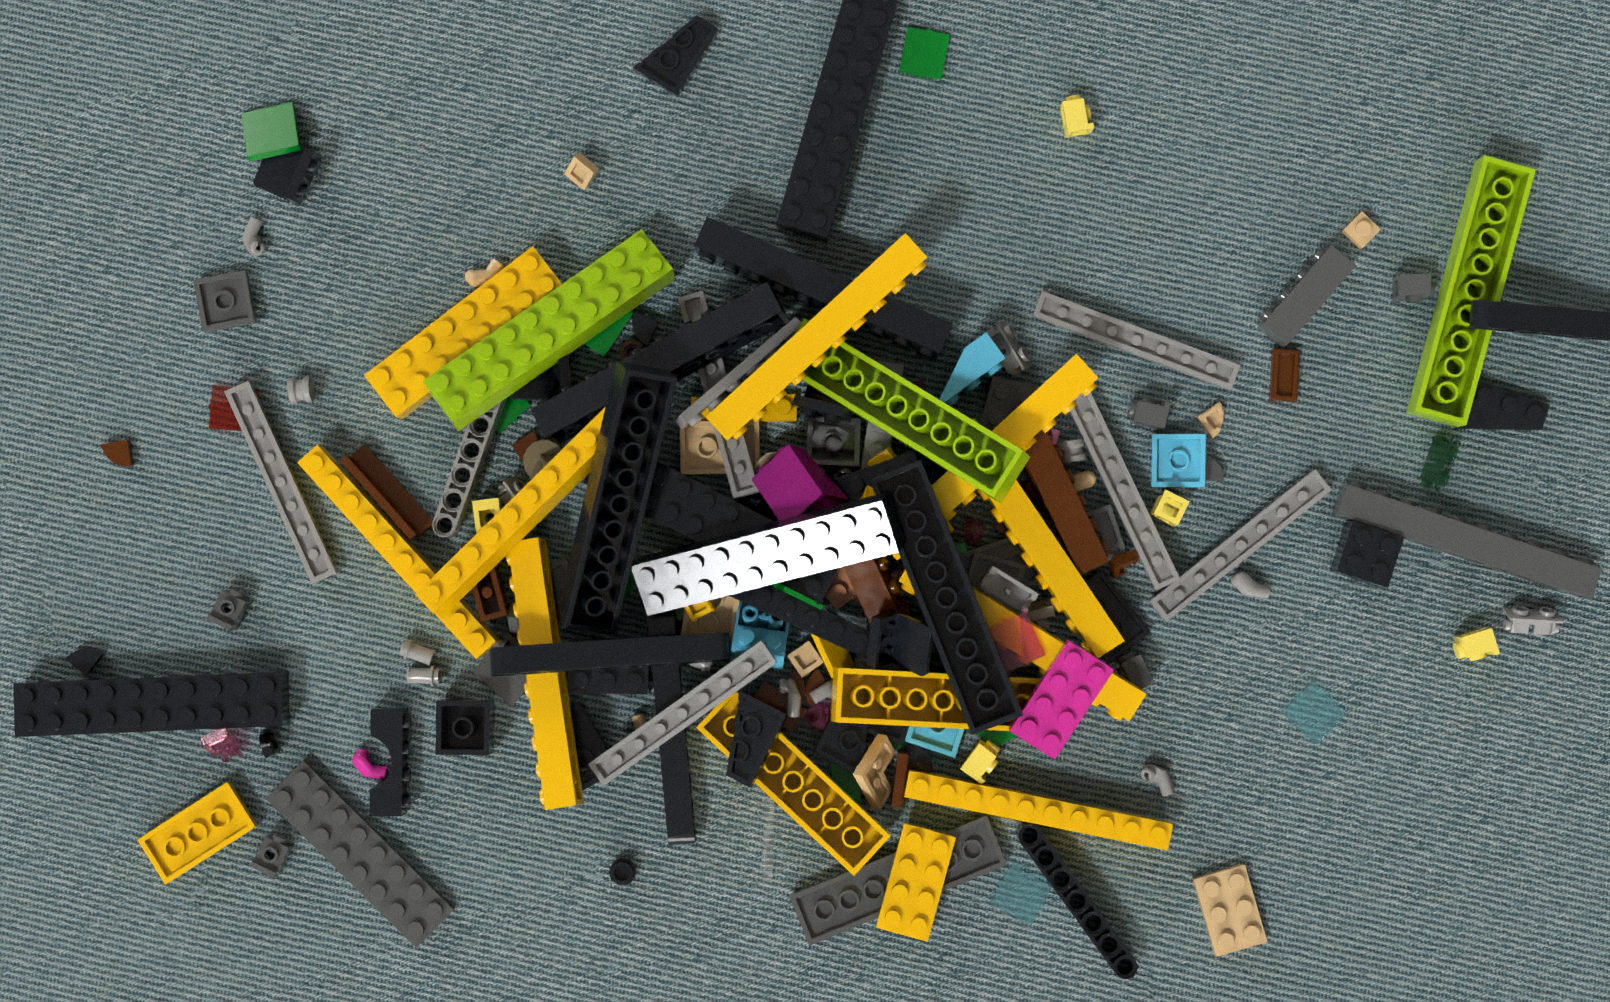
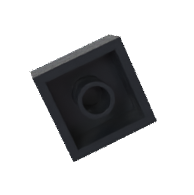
M1345 521L1329 572L1378 588H1388L1404 537L1356 521Z
M437 700L435 755H490L494 753L495 700Z

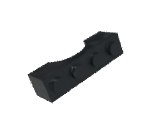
M408 708L371 709L370 736L380 740L389 750L391 769L384 782L370 789L369 816L402 817L407 814V810H410L411 795L407 794V783L411 782V767H407V756H411L412 745L411 740H407V730H411L412 716L408 714Z

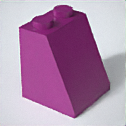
M790 444L780 448L776 456L769 463L762 465L758 469V473L751 479L778 520L836 506L848 500L847 496L803 448Z

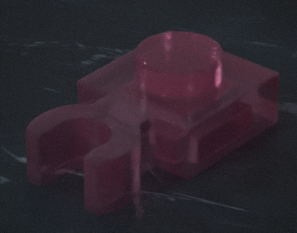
M226 727L215 729L210 734L201 737L202 747L213 757L221 755L223 762H229L228 756L236 754L238 757L242 756L237 738Z

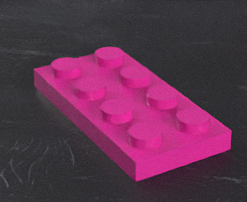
M1067 639L1022 707L1023 716L1013 721L1009 731L1053 759H1056L1111 676L1114 668Z

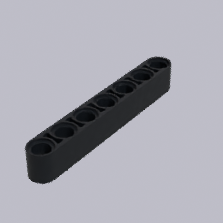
M1472 300L1469 328L1610 341V312Z
M1029 822L1020 823L1016 829L1018 841L1108 965L1119 978L1130 979L1134 977L1138 970L1136 960L1036 824ZM1027 828H1033L1036 831L1035 838L1031 841H1025L1022 838V833ZM1042 850L1051 851V859L1046 863H1041L1038 860V855ZM1060 871L1066 872L1067 880L1063 884L1054 883L1056 873ZM1075 893H1080L1083 896L1082 903L1078 906L1070 905V898ZM1091 915H1096L1099 918L1098 924L1093 928L1086 927V919ZM1105 938H1114L1112 948H1102V941ZM1122 959L1130 960V966L1125 971H1119L1117 968L1119 961Z

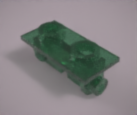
M1437 435L1436 439H1432L1427 458L1436 460V463L1425 462L1419 480H1421L1420 486L1430 488L1431 485H1435V490L1440 493L1441 487H1446L1450 472L1447 469L1450 461H1455L1459 447L1456 446L1454 438L1451 437L1450 442L1447 443L1446 437Z

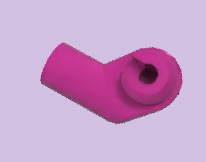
M358 749L352 759L358 771L365 777L385 780L388 775V767L373 765L368 759L369 752L366 749Z

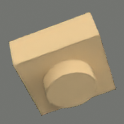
M579 152L571 160L564 175L581 189L586 190L590 187L600 168Z
M1362 211L1341 232L1359 249H1362L1381 229Z
M807 641L787 655L801 677H804L824 663L810 641Z

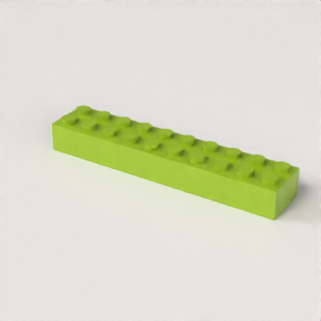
M1486 155L1474 162L1406 411L1407 414L1454 427L1467 425L1492 330L1469 328L1471 301L1488 300L1500 302L1536 169Z
M641 229L423 380V383L459 432L557 363L558 359L572 353L675 280L673 268Z
M803 319L794 335L809 322L807 319ZM845 342L837 349L831 346L824 353L827 358L816 368L811 364L804 371L807 376L802 381L999 503H1002L1030 459V456L1022 449Z

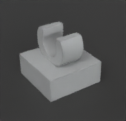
M1048 597L1032 602L1028 608L1029 611L1025 614L1027 619L1031 622L1035 621L1036 625L1043 629L1050 628L1047 618L1055 616V612Z

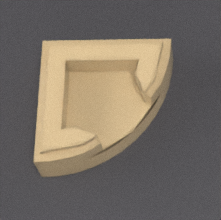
M1220 402L1197 417L1211 439L1220 432L1223 425L1224 410Z

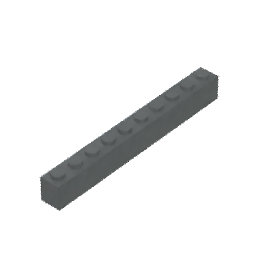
M1351 481L1350 485L1346 484L1340 487L1331 516L1346 521H1356L1403 536L1404 540L1582 599H1593L1602 568L1593 566L1594 561L1578 557L1575 560L1568 557V552L1554 548L1551 552L1542 549L1543 544L1531 540H1527V543L1518 541V536L1511 533L1502 532L1499 535L1493 533V528L1477 523L1475 527L1466 524L1467 519L1451 515V518L1442 516V511L1439 509L1426 507L1424 510L1416 507L1417 503L1404 498L1397 501L1391 499L1390 493L1376 490L1373 493L1365 490L1366 486Z

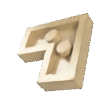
M877 734L853 773L871 808L881 810L893 790L884 775V771L896 753L887 735Z

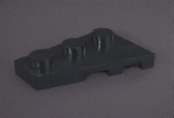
M739 690L737 715H735V730L730 747L726 776L752 788L788 715Z
M830 717L812 752L854 773L865 753V741L869 724L832 722Z

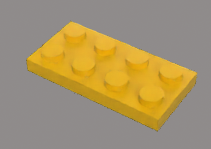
M228 781L137 840L166 885L253 830L258 824L231 781Z
M903 823L876 928L928 942L956 840L955 836Z

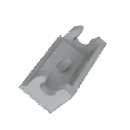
M992 565L988 567L976 587L1020 615L1026 614L1029 611L1030 604L1039 595Z

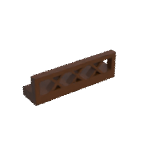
M366 444L361 446L351 456L345 455L340 460L410 540H417L432 527L433 519Z

